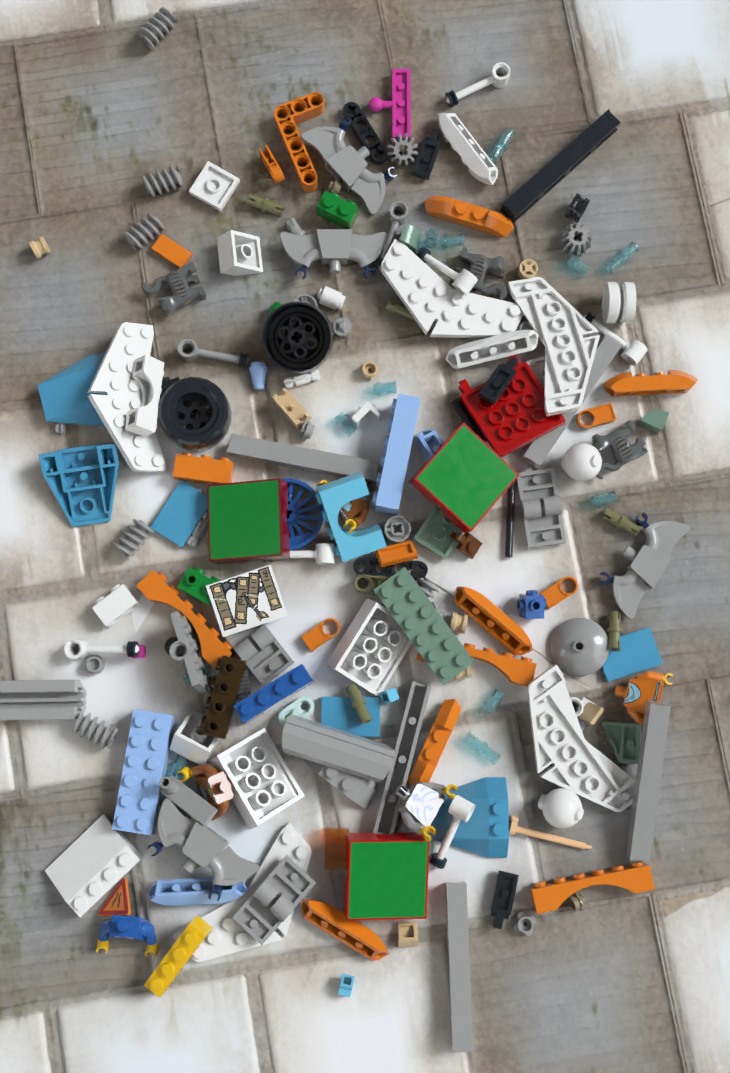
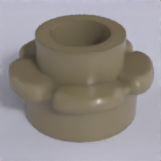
M337 179L330 181L327 191L338 195L342 183L337 181Z
M575 892L567 898L568 904L574 912L583 910L585 900L580 893L577 894Z

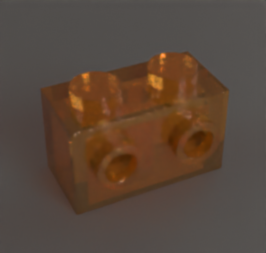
M349 827L325 828L324 870H346V833H353L349 832Z

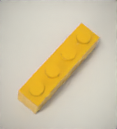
M197 915L171 947L144 986L160 998L213 927Z

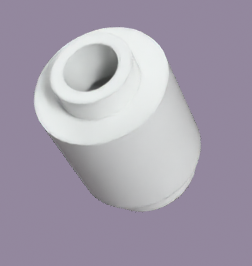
M327 286L324 289L321 288L317 299L320 300L319 304L333 310H341L346 298L341 292Z

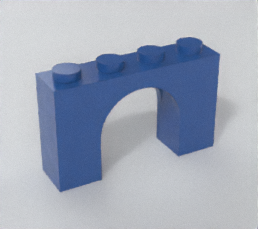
M301 664L233 707L242 722L249 723L264 714V711L291 694L301 691L314 683L305 666Z

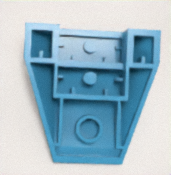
M106 352L90 355L37 385L46 422L105 427L88 398L90 394H104L87 392Z
M98 443L39 454L42 474L72 527L111 521L119 467L115 443Z
M484 777L458 786V791H449V793L456 796L459 795L476 805L468 822H460L450 845L486 858H507L509 812L506 777ZM444 794L445 799L430 825L435 828L436 835L428 833L431 839L443 842L453 820L452 814L448 813L453 799L448 798L447 794Z

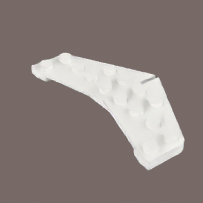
M394 239L381 263L380 270L425 335H427L433 321L436 322L430 337L488 338L515 331L523 316L520 307L516 303L468 293L466 296L453 289L407 246Z
M534 277L508 282L510 295L545 346L544 409L546 416L577 411L583 402L600 337L598 335L599 331L543 278Z
M125 322L117 328L87 392L104 395L90 394L88 398L130 469L136 472L163 473L166 471V464L156 433L143 437L125 430L127 412L140 407L142 403V390L138 382L132 377L134 360L145 354L150 356L154 336L153 325Z
M554 664L527 686L536 772L540 773L553 763L551 767L539 776L614 812H621L633 803L636 780L585 740L565 685L563 673Z
M290 823L281 830L250 883L248 892L200 917L213 929L191 957L194 961L202 962L261 946L232 917L286 855L305 872L307 871L312 848ZM294 910L277 927L285 937ZM189 923L181 927L172 935V937L176 941L183 933V931L186 929V927L189 925ZM275 930L263 945L283 940V937Z

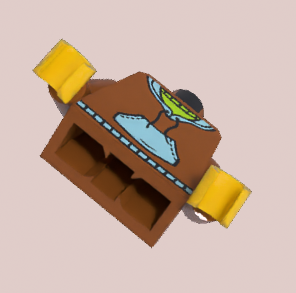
M322 480L316 486L318 487L332 481ZM367 482L366 485L370 495L375 490L371 483ZM368 495L347 502L339 511L340 516L345 522L342 527H350L349 534L365 521L369 513L370 501L367 498Z
M203 764L191 769L184 767L177 772V774L183 773L185 776L179 780L181 782L186 781L192 775L194 776L193 778L200 796L218 810L211 819L212 821L228 812L229 801L234 798V794L223 770H217L211 764Z

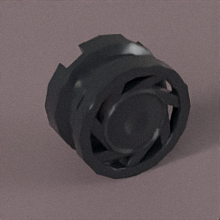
M577 193L568 207L565 217L568 219L571 217L574 222L578 223L590 200L582 198Z

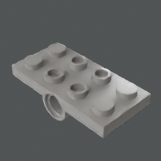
M554 468L519 473L520 475L517 477L516 483L527 549L565 544L562 501L560 495H558Z
M178 611L171 613L178 641L170 646V656L183 669L188 671L191 685L200 695L209 693L207 686H210L206 674L204 675L201 669L204 668L201 657H198L196 650H199L197 642L191 636L193 632L191 623L187 622L186 617L181 616Z
M265 624L225 637L239 657L247 661L246 665L263 687L295 663Z
M286 855L232 918L263 945L316 884V881Z

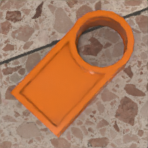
M265 145L264 152L259 148L260 157L274 182L278 184L285 180L283 172L268 146Z
M612 403L582 410L577 415L576 424L579 428L587 430L614 422L616 416ZM581 414H589L593 420L592 424L589 426L583 425L579 419Z
M566 576L541 592L540 594L544 595L546 599L547 609L549 610L570 595H573L578 589V583L575 578ZM569 579L574 583L575 588L572 593H566L562 590L561 583L563 580Z
M327 618L301 636L311 652L335 637L339 633L340 625L335 619ZM334 621L337 624V632L333 635L324 633L323 625L325 622Z

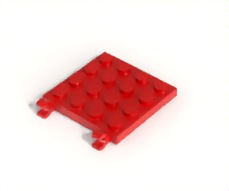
M518 360V365L515 368L517 371L515 378L495 406L478 397V393L485 383L471 389L466 379L458 382L460 385L458 388L462 393L460 395L462 403L492 449L501 458L559 428L566 422L562 414L546 416L544 388L526 361L520 363Z

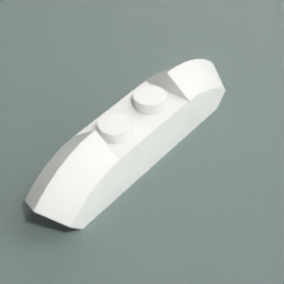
M438 113V123L443 138L447 143H451L450 145L454 151L458 152L462 162L468 166L470 174L480 182L493 185L498 177V169L455 113Z
M519 330L472 341L449 350L446 360L452 368L459 369L532 351L537 348L539 335L534 330Z

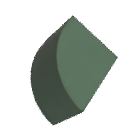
M405 223L399 241L413 253H417L422 234L414 226Z
M663 410L650 411L643 416L637 425L658 434L663 429L669 413Z

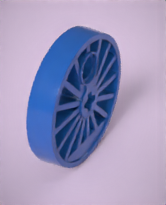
M283 478L290 485L288 489V512L292 514L287 519V525L291 535L289 538L290 551L305 547L315 539L323 522V506L318 504L315 495L317 493L308 484L297 479ZM294 485L301 487L294 501H292ZM307 490L311 495L296 505L304 491ZM314 498L318 504L300 509ZM319 510L320 513L319 517L300 515ZM299 519L317 521L318 525L315 529ZM296 523L312 532L304 534ZM292 525L295 527V529L298 531L300 535H294Z

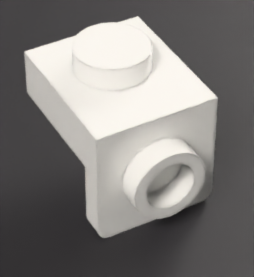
M366 402L362 408L357 407L353 411L352 423L358 427L370 414L379 421L381 419V411L375 404L371 405Z

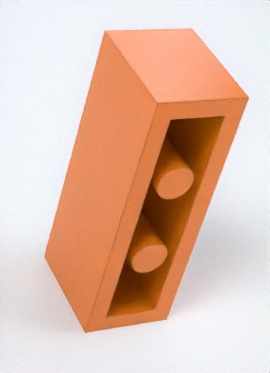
M182 452V454H176L172 476L175 480L208 485L232 483L235 465L228 458L220 457L219 460H216L208 455L195 457L192 453Z

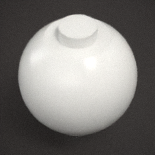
M578 443L566 451L562 458L561 466L572 479L588 481L599 473L602 466V458L594 446L587 443Z
M557 788L550 791L547 795L542 794L538 802V808L542 810L546 821L556 828H570L583 817L584 811L581 801L569 789Z

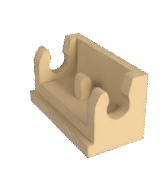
M283 388L279 395L275 394L272 396L274 404L297 430L303 423L308 422L312 418L286 388Z

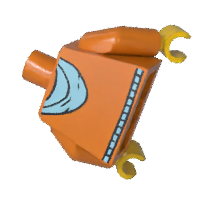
M651 671L638 674L634 679H629L627 687L617 684L615 696L624 698L623 706L627 707V713L637 723L643 725L646 699L660 701L664 685L673 684L667 682L666 677H673V674Z

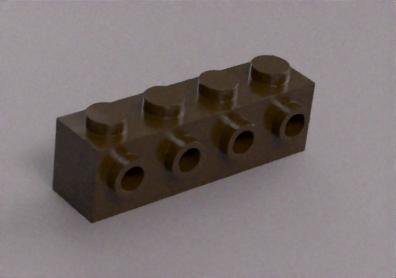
M223 655L222 659L218 658L216 670H219L217 678L213 677L210 689H213L212 697L208 696L205 705L208 712L206 716L202 717L200 728H203V734L222 739L227 738L235 709L233 706L236 704L247 664L246 660Z

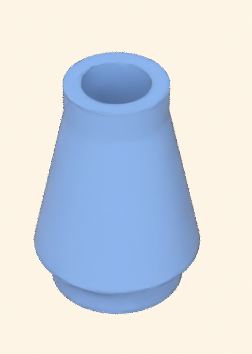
M251 362V367H249L254 390L264 389L268 368L265 362Z

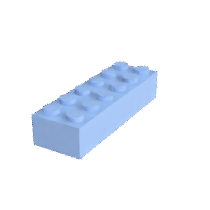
M398 393L397 399L393 398L391 415H394V417L389 418L387 433H390V436L386 435L383 451H386V454H382L380 469H383L382 473L378 472L376 487L379 490L374 491L372 506H375V512L398 515L420 406V397Z
M133 709L112 829L145 835L156 833L162 793L159 791L161 789L159 782L166 775L176 715Z

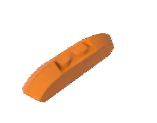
M431 196L424 200L426 213L442 220L500 238L507 237L514 229L509 218L490 209L445 196Z
M668 370L667 375L664 372H659L651 376H646L645 373L633 376L631 372H625L607 380L603 387L611 397L687 393L698 379L679 370Z
M456 587L455 604L515 655H524L533 651L532 643L525 631L484 595L471 588Z
M456 699L443 701L407 780L410 786L419 782L430 781L462 709Z
M302 899L301 912L305 920L371 961L380 960L390 954L380 937L371 929L362 925L361 922L356 920L346 921L343 911L324 901Z

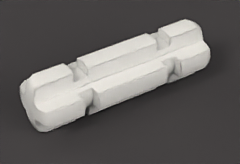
M316 369L311 371V373L307 372L294 375L293 378H284V385L286 389H289L293 385L299 386L310 383L311 380L313 382L320 380L319 371Z

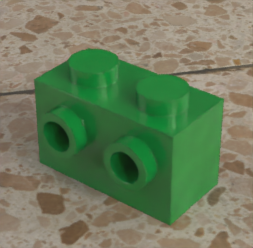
M324 191L316 206L318 216L344 229H351L358 217V207L350 200L345 201L334 192Z
M196 566L194 569L188 567L177 587L213 607L206 586L221 580L214 576L211 578L204 576L205 571Z

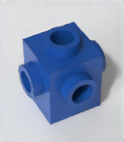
M526 590V594H519V599L517 600L519 617L524 619H544V610L547 605L544 595L538 594L537 590Z

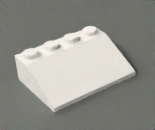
M367 598L326 664L379 697V693L384 690L412 643L389 611L379 603Z
M265 728L210 760L213 767L225 772L234 794L232 800L249 830L304 797L303 792Z
M105 814L92 824L45 870L66 903L79 917L85 915L144 858L119 830L112 829L113 823Z

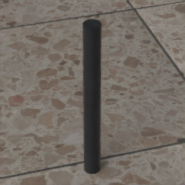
M516 482L511 484L507 494L506 558H513Z

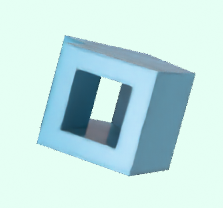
M396 688L379 693L383 705L399 700Z
M342 973L338 995L350 997L355 976Z

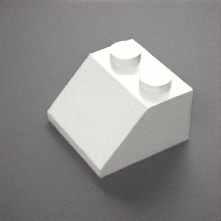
M229 230L217 237L220 273L240 276L263 272L259 237L234 230Z
M191 709L174 734L169 749L199 765L207 763L213 754L220 738L203 734V728H200V724L204 715Z

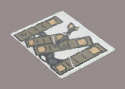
M271 564L206 586L223 637L288 616Z

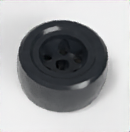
M293 301L282 304L273 310L264 323L262 331L264 351L275 366L286 372L302 374L313 371L328 359L332 351L334 332L331 322L321 309L311 303ZM293 320L299 321L298 327L292 326ZM306 325L312 326L311 332H306ZM282 329L288 330L287 336L281 335ZM296 332H299V335L302 334L299 343H295V340L293 341L292 339ZM309 339H314V346L311 347L307 344ZM289 343L291 346L290 350H284L283 345ZM298 348H302L304 350L303 355L299 356L297 354Z
M188 377L173 383L165 391L159 403L158 416L162 430L172 443L189 451H204L218 445L225 438L231 425L232 412L229 400L216 384L204 378ZM201 399L205 400L203 406L198 405V401ZM185 401H190L191 405L185 407L184 403ZM208 411H213L210 417L206 416ZM181 413L185 414L183 420L178 419V415ZM195 414H199V416H200L199 419H197V420L192 419V418H194V417L196 416ZM190 424L193 426V429H186V426Z

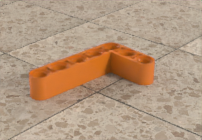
M313 92L281 104L273 112L275 125L301 187L308 193L314 192L318 187L317 174L296 124L323 114L325 109L324 97L318 92ZM297 109L303 110L302 112H296ZM288 131L293 132L290 135L285 134ZM294 147L300 148L297 151L292 150ZM301 163L307 164L304 167L298 166ZM307 179L313 180L312 183H306L305 181Z

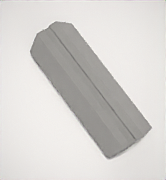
M80 680L0 681V720L78 719L80 714L86 709V689Z
M291 714L286 718L282 731V749L285 753L377 783L385 778L393 766L396 751L391 746Z

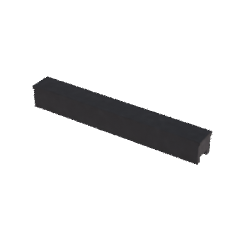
M608 109L502 204L501 212L515 223L618 130L616 127L621 122Z

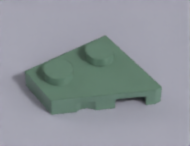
M602 721L618 762L638 764L641 724Z

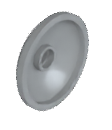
M572 618L560 624L554 631L550 643L551 654L558 667L566 673L575 676L589 675L599 670L605 663L609 654L608 637L603 628L596 622L587 618ZM579 642L583 644V649L581 650L576 649V644Z

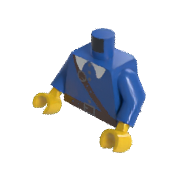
M112 915V919L104 920L100 925L99 939L96 946L97 953L99 949H105V954L108 953V939L141 941L148 944L145 956L148 957L149 953H153L156 958L159 945L156 943L155 928L149 920L142 917Z

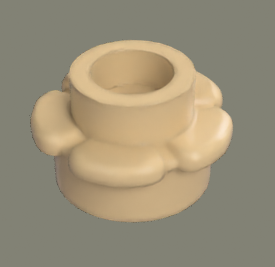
M367 361L361 366L362 376L366 379L376 378L379 372L378 365L373 361Z

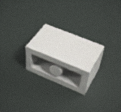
M118 584L110 590L111 594L107 597L99 598L95 602V606L92 607L106 627L110 628L140 605L136 597L124 584L121 586Z

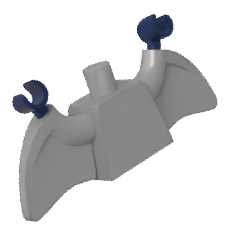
M344 115L340 118L339 128L323 126L303 133L301 136L302 140L318 150L325 161L324 167L337 181L342 183L343 188L347 192L351 189V191L356 193L365 203L369 213L375 215L384 199L385 179L392 181L398 175L390 174L395 167H390L384 174L382 172L372 173L366 169L368 164L364 159L370 155L368 149L362 146L356 151L351 145L346 147L344 143V130H348L351 119L348 123L343 122Z
M317 229L316 235L314 233L305 236L281 232L280 239L287 255L297 265L301 266V268L295 271V276L297 277L299 271L304 272L302 280L306 278L305 270L316 260H320L321 264H329L331 274L341 272L340 264H347L348 260L356 261L361 269L365 270L363 273L364 278L369 280L368 271L372 273L373 277H376V271L373 268H369V266L381 255L386 243L387 233L380 232L362 236L352 235V229Z
M642 512L644 521H640L636 516V524L644 528L643 531L646 535L645 545L640 546L638 551L627 546L622 553V556L631 561L626 568L627 573L623 576L614 575L609 577L608 573L602 572L600 575L607 576L608 578L606 581H599L602 585H607L609 582L612 583L614 599L627 618L633 619L635 617L640 599L648 590L654 588L673 558L671 553L674 545L689 531L690 527L688 525L675 521H660L649 526L646 513Z
M169 798L164 800L158 817V833L161 842H154L147 849L154 846L156 853L151 856H156L162 851L163 847L167 848L171 845H178L183 848L182 852L188 856L182 865L188 872L192 873L197 864L203 868L208 866L214 875V887L209 892V899H211L212 893L215 892L218 894L217 901H219L222 895L220 885L228 886L243 882L259 870L258 864L238 856L230 846L225 848L230 842L208 826L205 827L199 821L196 822L184 816Z

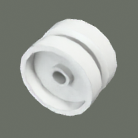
M605 282L602 294L603 322L615 323L619 319L622 324H632L636 311V287L634 282H622L620 287L617 282Z

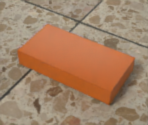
M161 234L151 247L152 251L178 268L186 265L193 256L191 252L164 234Z
M412 540L389 545L375 551L381 568L418 558Z

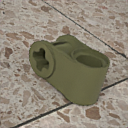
M362 574L355 579L354 589L358 593L377 596L373 590L390 577ZM358 580H366L368 587L365 589L359 588L357 585Z

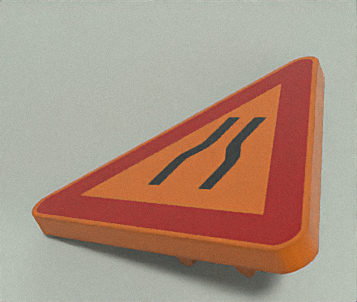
M122 878L98 912L99 916H129L131 914L126 878Z

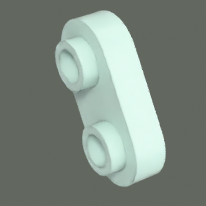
M300 697L279 713V723L283 727L285 726V716L287 714L303 718L308 717L314 711V702L308 697ZM303 703L308 704L307 710L301 709Z

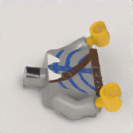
M419 782L411 785L408 789L400 784L394 794L402 799L398 810L406 827L419 835L423 834L426 841H431V836L427 833L436 835L435 828L430 825L445 799L444 794H447L448 798L454 799L456 795L449 793V791H458L457 786L450 784L446 788L445 785L438 783Z

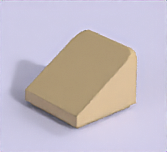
M588 702L578 718L588 726L594 725L604 709Z
M417 921L398 922V947H417Z

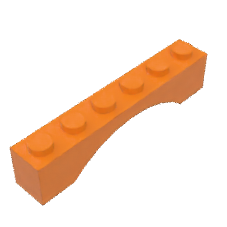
M152 570L136 585L137 588L150 601L173 606L189 619L198 634L202 657L216 670L218 658L222 659L223 655L231 657L234 655L231 652L233 647L226 640L222 642L218 638L220 634L213 626L209 629L205 624L207 620L200 613L196 615L193 612L192 608L194 606L187 599L183 601L178 596L181 592L174 585L170 587L165 582L167 578L161 571L157 573Z
M464 643L463 647L472 658L485 661L496 667L505 675L510 683L528 686L533 680L537 663H532L531 658L521 657V659H516L510 653L502 652V655L495 654L493 649L483 647V650L475 649V645ZM418 653L416 660L425 662Z
M643 861L631 862V866L623 867V865L612 866V870L609 871L596 869L589 875L577 873L572 875L573 878L570 879L558 877L554 878L551 883H546L545 881L535 882L534 886L529 887L534 911L540 914L557 910L573 893L592 885H615L628 889L635 894L655 890L650 866L643 863Z

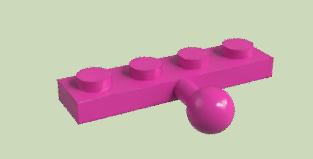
M392 69V101H382L379 97H373L369 101V108L373 112H379L382 108H392V137L396 141H398L397 134L399 133L402 139L405 133L408 134L407 140L411 138L410 69Z

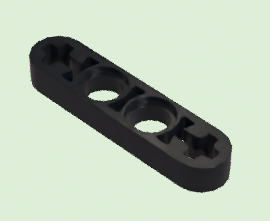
M355 102L346 103L343 107L344 118L347 122L351 119L350 127L362 146H365L370 152V159L376 165L385 164L388 154L380 138L358 104ZM349 109H351L352 111L355 110V119L351 112L348 113ZM362 122L366 127L363 130H358L356 124ZM368 137H372L375 139V143L368 145L365 140ZM376 148L380 155L383 154V158L376 157Z
M358 558L353 564V569L357 575L392 577L396 574L394 568L397 564L386 566L387 569L384 573H378L375 569V566L379 563L377 558ZM410 560L398 563L403 564L407 570H409L408 564H412L411 568L414 569L421 565L425 572L417 575L416 571H411V576L414 579H422L427 575L428 567L422 561ZM364 562L365 566H370V562H374L372 566L373 573H369L370 569L368 568L360 572L356 565Z

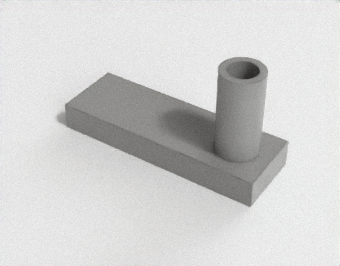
M173 775L170 778L165 776L160 779L159 785L161 789L159 791L206 827L218 810Z

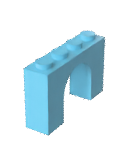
M361 472L317 487L319 493L315 495L318 504H323L325 511H322V516L325 523L329 522L331 528L327 530L330 539H335L336 546L333 547L337 557L340 556L342 561L345 562L387 547L378 524L359 531H353L351 534L338 524L339 511L347 502L369 495L364 476Z

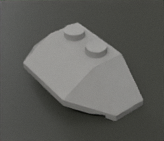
M304 760L317 774L364 809L369 806L378 794L376 782L316 762Z

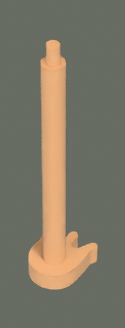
M510 815L509 836H514L516 832L583 850H591L592 846L586 845L584 842L517 826L518 817Z

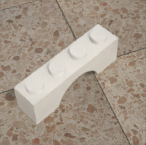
M146 354L134 360L132 377L138 382L142 390V403L140 407L127 412L125 430L143 437L156 431L159 400L162 392V378L164 376V362Z

